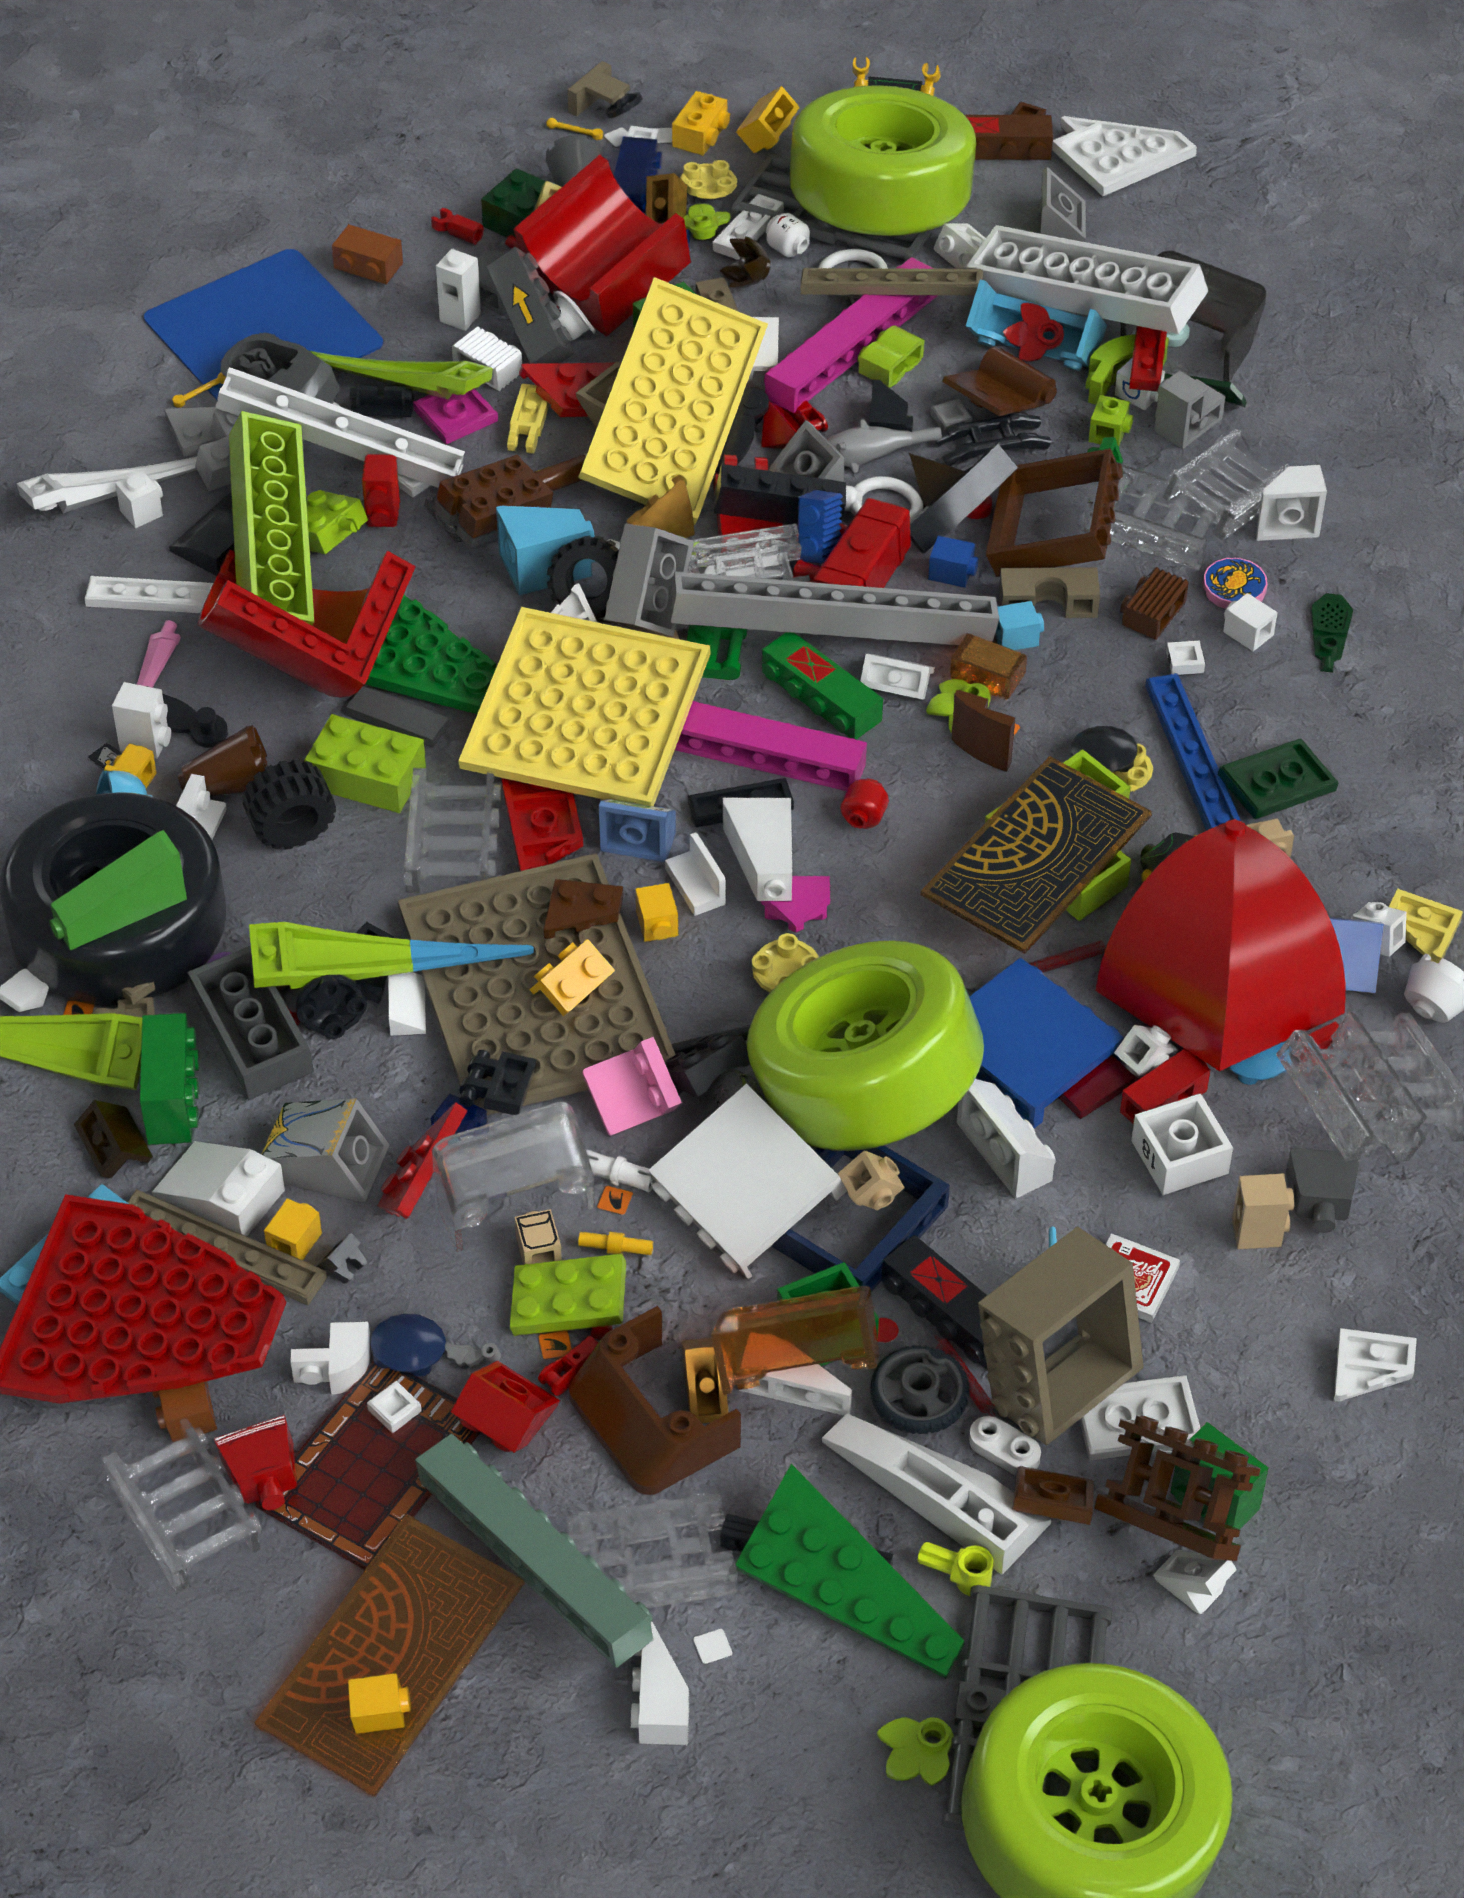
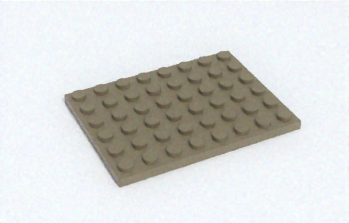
M597 853L398 900L399 912L409 940L467 944L531 945L534 947V953L531 955L420 971L459 1087L463 1079L468 1077L467 1068L470 1060L476 1056L479 1050L488 1051L491 1056L490 1058L499 1060L502 1051L537 1059L536 1070L523 1106L589 1090L582 1075V1071L585 1068L631 1051L641 1041L654 1037L664 1062L675 1055L621 914H619L618 922L594 925L587 930L576 932L574 927L556 931L555 938H544V925L555 879L609 885ZM588 939L615 971L570 1012L563 1016L541 990L533 995L529 989L538 982L534 975L548 963L555 967L561 962L557 955L567 946L574 942L578 947ZM487 1076L483 1080L491 1081L492 1077ZM481 1097L474 1100L471 1107H467L470 1119L498 1112L484 1109L485 1098Z

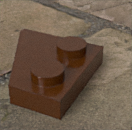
M555 879L544 925V938H555L556 931L574 927L576 932L587 930L594 925L618 922L623 900V886Z

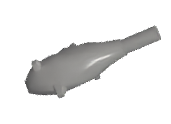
M864 419L860 420V427L848 429L831 436L827 440L844 457V466L850 467L854 474L858 473V468L861 464L885 457L911 444L942 439L940 427L909 432L886 427L868 426Z

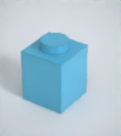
M1032 601L997 607L999 622L995 638L1001 653L1039 646L1040 632L1044 631V621L1041 613H1036Z

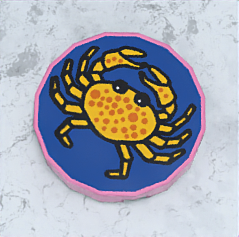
M1224 558L1215 561L1207 568L1203 577V589L1206 591V597L1209 601L1224 609L1231 602L1238 601L1246 593L1262 602L1267 592V576L1264 571L1252 561L1242 558Z

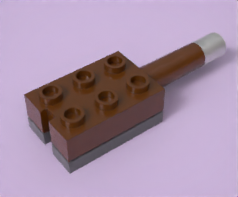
M587 453L537 471H533L518 455H514L442 480L439 483L435 511L448 525L455 524L457 526L456 534L470 549L498 539L496 507L551 508L553 491L583 481L578 476Z

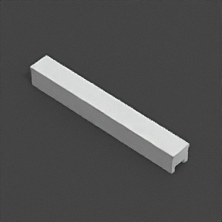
M230 367L224 384L218 393V401L215 406L217 409L239 416L241 411L301 424L302 439L362 461L365 460L364 456L368 454L394 455L397 457V471L399 474L438 488L440 481L460 475L463 468L462 462L465 452Z

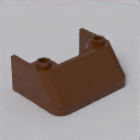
M658 1306L606 1333L569 1384V1399L573 1407L637 1492L645 1495L657 1494L741 1447V1413L737 1408L706 1426H703L700 1420L688 1411H675L660 1418L623 1369L624 1365L662 1345V1311Z

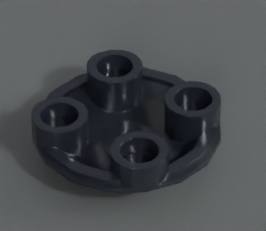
M1113 726L1091 727L1076 735L1071 743L1072 756L1083 749L1111 772H1128L1129 769L1134 767V759L1137 756V743L1133 736L1123 729Z
M325 975L313 979L302 988L296 1001L298 1019L308 1029L325 1034L330 1039L342 1037L345 1030L358 1023L367 1010V1000L362 987L353 979L343 975Z

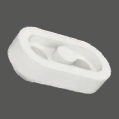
M993 1416L978 1418L971 1425L969 1443L974 1452L1014 1475H1016L1017 1467L1020 1466L1034 1469L1039 1467L1041 1448L1033 1438ZM984 1431H992L994 1434L988 1435ZM1024 1449L1027 1453L1020 1454L1016 1450Z

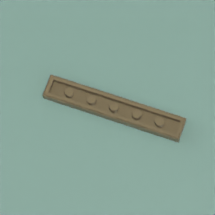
M804 268L802 270L800 287L801 295H975L980 279L983 280V269Z
M136 1189L127 1201L128 1204H133L143 1209L144 1214L156 1221L162 1219L170 1223L174 1230L186 1236L187 1233H190L225 1251L235 1259L237 1265L247 1272L251 1270L259 1276L263 1284L272 1286L283 1295L305 1305L310 1304L327 1279L326 1271L140 1190Z

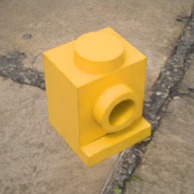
M130 743L123 753L115 758L113 766L107 764L104 771L129 772L137 776L145 785V788L148 787L157 774L153 751Z

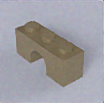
M1097 567L1001 568L999 584L1000 606L1032 601L1033 606H1035L1036 603L1042 600H1054L1064 607L1066 618H1098L1100 589Z

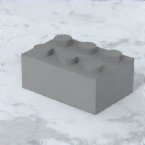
M625 523L620 539L616 567L613 571V581L606 604L604 620L642 632L673 637L676 623H670L669 597L674 572L688 571L694 541L658 528Z

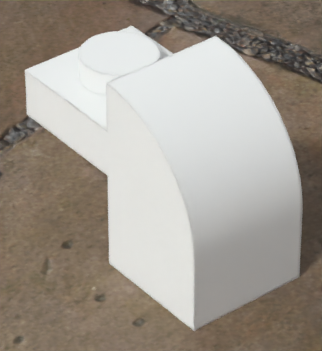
M330 1323L329 1348L291 1349V1368L294 1383L314 1385L320 1382H330L331 1395L353 1389L370 1368L371 1339L369 1323Z

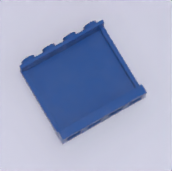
M1021 957L969 997L980 1024L984 1042L983 1060L975 1079L993 1083L1003 1095H1008L1012 1099L1015 1109L1021 1118L1028 1120L1034 1129L1043 1122L1045 1107L1109 1056L1113 1055L1118 1061L1121 1060L1114 1053L1124 1040L1115 1027L1103 1022L1089 1007L1081 1005L1063 987L1054 984L1043 975L1040 969L1036 966H1031Z

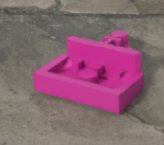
M792 876V901H761V904L765 906V918L768 920H783L788 923V929L796 933L803 930L804 923L809 920L826 919L827 906L830 905V876Z

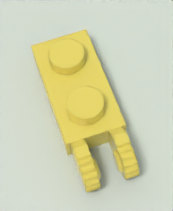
M521 384L510 420V432L507 441L508 451H516L519 434L528 435L526 439V452L535 453L538 436H541L550 405L535 392L536 385Z

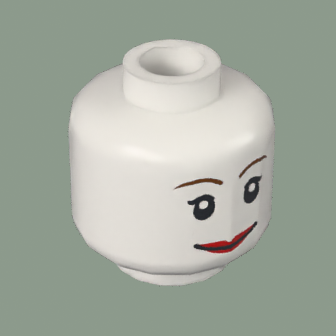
M790 213L776 215L769 221L766 227V239L769 246L786 257H794L801 254L809 246L810 230L808 225Z

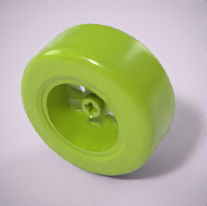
M859 86L837 90L810 102L802 109L794 121L791 141L790 188L797 202L809 214L843 230L877 236H900L932 230L956 218L969 202L972 193L976 151L975 131L967 117L960 110L948 102L924 92L894 86Z
M890 940L866 942L835 950L805 964L782 980L764 999L753 1017L747 1037V1052L750 1065L767 1104L808 1145L833 1151H855L876 1148L902 1140L925 1129L948 1113L964 1097L974 1083L983 1060L984 1042L982 1030L967 990L953 964L940 953L923 945Z
M1105 1663L1069 1664L1043 1671L1025 1680L1009 1692L991 1712L980 1732L966 1772L961 1801L962 1821L966 1841L976 1866L986 1882L1000 1898H1194L1203 1886L1229 1829L1232 1813L1231 1776L1223 1749L1215 1733L1195 1707L1172 1688L1151 1676L1122 1666ZM1071 1758L1098 1760V1770L1082 1773ZM1115 1767L1128 1774L1137 1784L1129 1787L1120 1786L1112 1777ZM1047 1773H1057L1070 1784L1069 1793L1066 1796H1049L1043 1792V1782ZM1126 1804H1143L1150 1809L1146 1827L1138 1828L1123 1817L1122 1812ZM1071 1813L1080 1823V1828L1076 1835L1063 1827L1054 1819V1816ZM1104 1827L1112 1828L1120 1839L1121 1844L1094 1842V1830Z

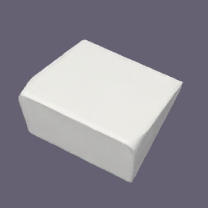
M23 969L0 986V1000L18 1012L43 1006L49 987L27 969Z

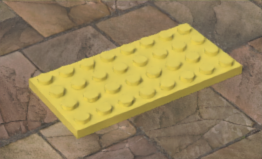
M654 277L578 478L646 505L648 500L655 494L661 498L674 486L672 479L680 475L686 484L695 525L768 324Z

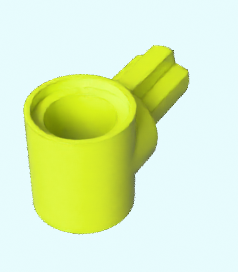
M925 1542L921 1546L917 1560L919 1564L950 1574V1581L956 1583L958 1589L963 1594L970 1596L971 1587L974 1585L991 1586L993 1557L986 1548L973 1545L961 1548L957 1553L929 1542ZM977 1569L980 1570L981 1573H971L968 1570Z

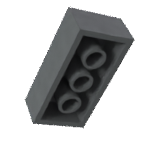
M251 946L188 972L194 998L248 1100L314 1072L310 1049L276 986L254 987Z

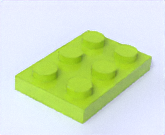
M623 1254L515 1265L510 1329L513 1335L623 1324L626 1260Z

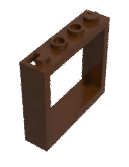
M1111 448L1016 465L1018 468L999 487L986 556L996 577H1000L1001 568H1055L1105 559L1107 545L1111 544V523L1115 522L1114 505L1115 501L1119 499L1118 483L1119 479L1123 477L1121 463L1117 464ZM1099 482L1089 533L1015 545L1025 494Z

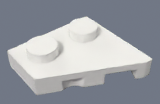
M1341 1328L1338 1339L1333 1401L1340 1402L1412 1379L1415 1367L1417 1338Z

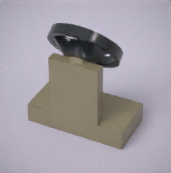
M601 61L567 89L568 113L576 117L599 98L611 103V106L605 111L608 118L624 114L638 105L643 99L640 92L627 93L630 90V85L611 77V65L604 61Z

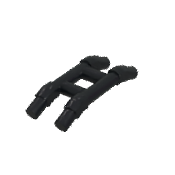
M1015 412L967 423L958 422L941 432L942 439L935 440L937 446L940 447L950 441L967 437V435L970 436L972 442L965 443L957 447L956 450L942 456L945 464L948 466L983 455L996 444H999L1003 450L1015 448L1034 449L1035 447L1048 449L1051 445L1050 437L1040 436L1036 433L1024 432L1018 433L1015 436L1012 428L1030 427L1038 429L1041 425L1040 416L1028 415L1023 412ZM999 429L1002 438L985 441L982 432Z

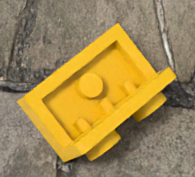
M588 939L578 947L574 942L567 946L557 955L561 962L555 967L550 963L534 975L538 982L529 989L533 995L541 990L563 1016L570 1012L615 971Z

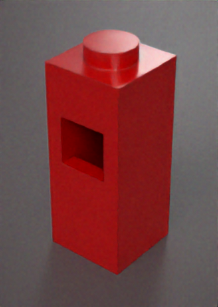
M1183 1049L1123 1090L1120 1113L1134 1125L1136 1114L1200 1093L1202 1095L1207 1092L1211 1069L1208 1068L1206 1062Z

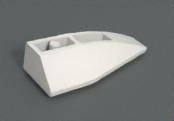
M848 1413L822 1437V1442L964 1548L973 1545L986 1548L992 1554L993 1569L1001 1575L1051 1524V1519L1046 1516L1013 1510L1014 1492L992 1476Z

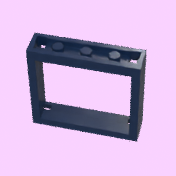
M884 1145L864 1150L883 1158L885 1156L890 1158L900 1171L898 1177L904 1186L903 1190L918 1200L856 1269L846 1264L866 1298L882 1281L883 1259L913 1235L920 1239L945 1211L949 1202V1184ZM817 1148L815 1152L832 1168L844 1154L851 1159H855L864 1150L833 1151ZM791 1229L771 1245L813 1273H818L843 1263V1261Z

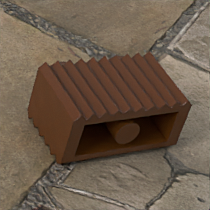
M1155 567L1148 577L1143 575L1139 579L1133 596L1127 595L1124 598L1120 607V612L1123 613L1122 625L1157 640L1174 616H1176L1177 612L1179 613V610L1185 605L1189 582L1181 577L1177 578L1175 574L1171 575L1170 572L1166 573L1164 569L1160 570L1158 567Z

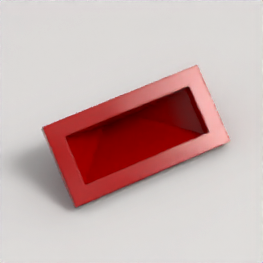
M770 401L769 409L764 415L761 447L784 449L801 425L787 409Z

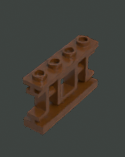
M1136 1415L1135 1420L1120 1419L1118 1427L1126 1429L1124 1435L1119 1434L1117 1442L1132 1447L1123 1481L1107 1479L1105 1487L1109 1488L1108 1495L1098 1494L1094 1509L1211 1559L1237 1561L1241 1545L1232 1541L1233 1537H1239L1240 1529L1225 1524L1235 1489L1252 1491L1253 1483L1249 1482L1250 1476H1259L1261 1468L1247 1463L1249 1459L1247 1455L1226 1450L1225 1454L1217 1451L1218 1444L1200 1438H1195V1442L1187 1439L1188 1432L1169 1426H1166L1165 1430L1158 1428L1159 1421L1143 1415ZM1141 1437H1146L1150 1440L1173 1448V1450L1167 1451L1158 1449L1154 1460L1153 1466L1149 1465V1462L1154 1448V1444L1141 1439ZM1203 1460L1233 1472V1475L1217 1474L1212 1491L1208 1487L1214 1468L1200 1461ZM1175 1465L1191 1471L1182 1505L1166 1499ZM1144 1480L1149 1481L1143 1503L1155 1507L1156 1510L1128 1499L1125 1495L1140 1496ZM1203 1505H1207L1208 1510L1203 1528L1215 1532L1216 1535L1184 1522V1520L1199 1521Z

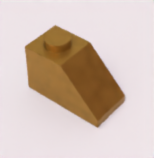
M675 173L647 176L646 215L659 224L665 223L675 213L684 218L687 213V185Z
M719 1337L682 1340L683 1368L689 1412L693 1413L701 1423H711L729 1413L723 1345Z

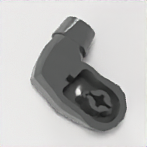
M269 333L253 334L237 342L226 352L221 360V373L225 377H227V371L230 367L331 404L334 403L340 389L330 365L316 357L305 347L280 340L275 335Z

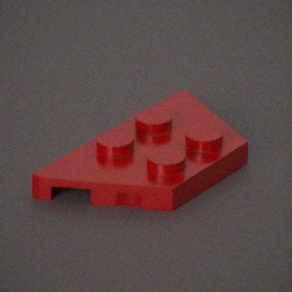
M616 362L521 364L519 375L523 379L529 378L537 386L535 392L551 405V408L559 417H589L576 398V393Z
M501 778V786L519 871L553 864L583 847V834L573 793Z
M455 1102L412 1147L407 1146L396 1160V1163L399 1165L396 1173H392L381 1187V1191L384 1194L377 1205L389 1215L402 1216L404 1219L409 1218L467 1112L465 1108Z

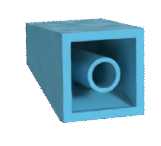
M522 506L496 507L499 555L519 595L548 588L547 581L550 580V575H547V571L553 563L551 562L553 556L559 552L560 548L584 536L595 537L591 522L589 520L585 521L580 509ZM591 559L579 561L574 567L573 580L591 577V563L595 561Z

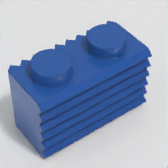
M813 490V492L798 497L797 560L801 559L806 562L822 564L839 541V537L842 535L839 532L842 529L840 526L842 521L839 518L842 517L840 511L843 510L840 507L842 504L840 499L843 497L840 493Z

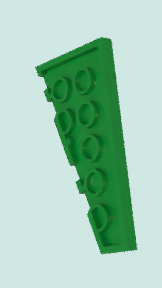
M791 1464L735 1564L736 1570L946 1679L965 1644L964 1640Z

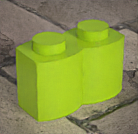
M893 325L887 330L881 331L876 341L862 348L858 355L859 373L872 380H880L889 388L893 387L906 372L911 371L921 361L924 355L925 340Z

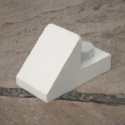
M1176 1550L1153 1576L1159 1584L1193 1611L1202 1614L1222 1593L1226 1581L1237 1569L1231 1560L1211 1559L1197 1552Z

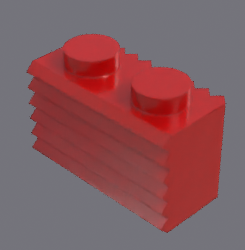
M368 454L364 456L362 474L364 508L368 518L366 525L369 527H395L398 522L400 505L397 457L394 455Z

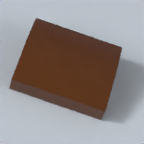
M956 690L951 740L972 757L1007 772L1012 763L1015 717L989 710L987 698Z

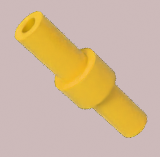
M580 1231L578 1246L605 1249L607 1254L629 1252L652 1255L654 1245L652 1240L625 1237V1233L609 1232V1235Z

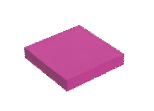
M475 388L466 392L465 395L452 394L449 399L427 395L413 402L414 411L446 445L498 421V413Z

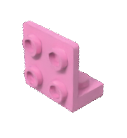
M654 1037L641 1041L631 1051L587 1067L582 1071L583 1078L609 1136L673 1112L682 1103Z

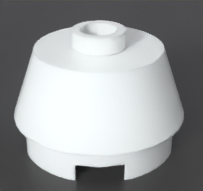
M1425 954L1418 963L1412 964L1404 996L1413 1006L1414 1010L1422 1017L1446 1023L1464 1011V972L1446 959L1442 958L1439 963L1431 961L1429 954Z

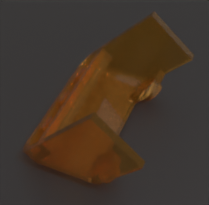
M869 1286L851 1287L731 1309L720 1314L711 1334L723 1395L731 1394L734 1385H737L738 1389L757 1387L760 1385L759 1379L764 1378L769 1372L841 1360L843 1364H850L851 1369L867 1367L874 1369L877 1368L880 1356L873 1301Z

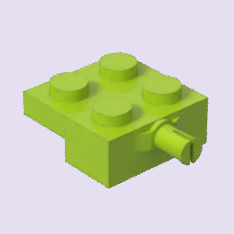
M323 490L314 491L307 496L309 548L312 552L327 554L350 534L359 531L360 527L368 521L363 505L358 498L325 492Z

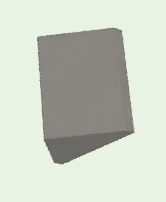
M1046 167L1042 172L1040 234L1082 242L1086 239V201Z
M805 420L769 467V470L844 482V457L809 421Z

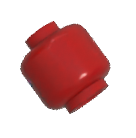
M874 779L856 780L849 785L840 805L841 814L855 828H873L881 822L888 807V793L882 784Z

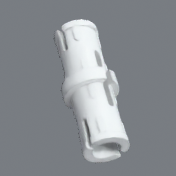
M587 1149L585 1151V1156H583L580 1165L581 1172L608 1179L610 1184L619 1186L622 1183L645 1190L646 1192L652 1190L650 1185H653L655 1181L648 1171L649 1168L626 1161V1158L621 1156L613 1158L593 1152L592 1150Z

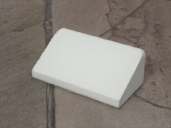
M414 972L388 975L390 1035L426 1034L425 985L422 975Z

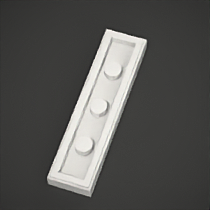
M90 576L85 595L86 607L201 613L213 583Z

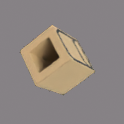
M551 1209L540 1212L531 1211L515 1217L516 1240L523 1265L562 1260L561 1243Z

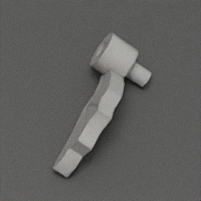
M494 1343L485 1344L481 1350H474L470 1345L445 1344L448 1360L456 1362L459 1367L466 1365L470 1368L483 1360L491 1364L497 1360L500 1361L501 1352Z

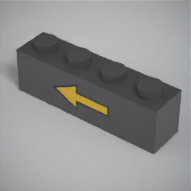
M514 247L486 266L530 364L561 363L575 354L570 345L572 341L571 335L561 325L558 319L561 316L560 311L550 301L547 294L550 292L549 287L539 277L536 270L538 263L529 252L524 253Z

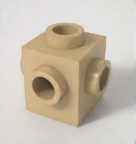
M865 1150L838 1172L849 1197L859 1206L864 1205L879 1210L892 1203L895 1196L904 1189L898 1177L900 1171L897 1165L886 1156L883 1158Z

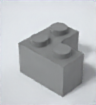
M1178 371L1172 377L1164 379L1159 385L1154 432L1179 448L1184 449L1222 420L1225 396L1200 380H1195L1182 371Z
M223 410L213 413L210 433L214 441L199 446L195 467L208 491L231 484L229 433L238 416Z

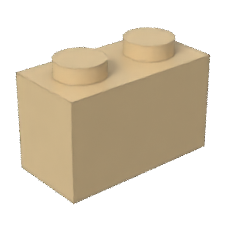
M1284 1174L1239 1176L1232 1215L1237 1249L1282 1246L1284 1232H1289L1290 1230L1288 1210L1294 1209L1293 1190L1286 1187Z

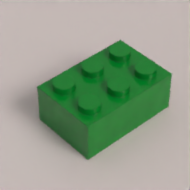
M186 1013L142 1015L140 1105L148 1145L192 1143V1128H198V1108L194 1105L195 1099H199L198 1078L193 1077H195V1071L200 1069L199 1051L195 1049V1028L188 1027Z

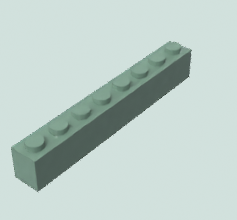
M451 1433L415 1459L420 1483L615 1668L619 1667L653 1641L650 1623L653 1619L647 1607L640 1601L635 1603L631 1600L617 1579H609L604 1575L592 1556L588 1554L584 1556L578 1551L574 1541L566 1532L562 1531L559 1533L541 1509L534 1510L517 1487L513 1486L510 1488L492 1464L488 1466L484 1464L471 1444L468 1442L463 1444Z

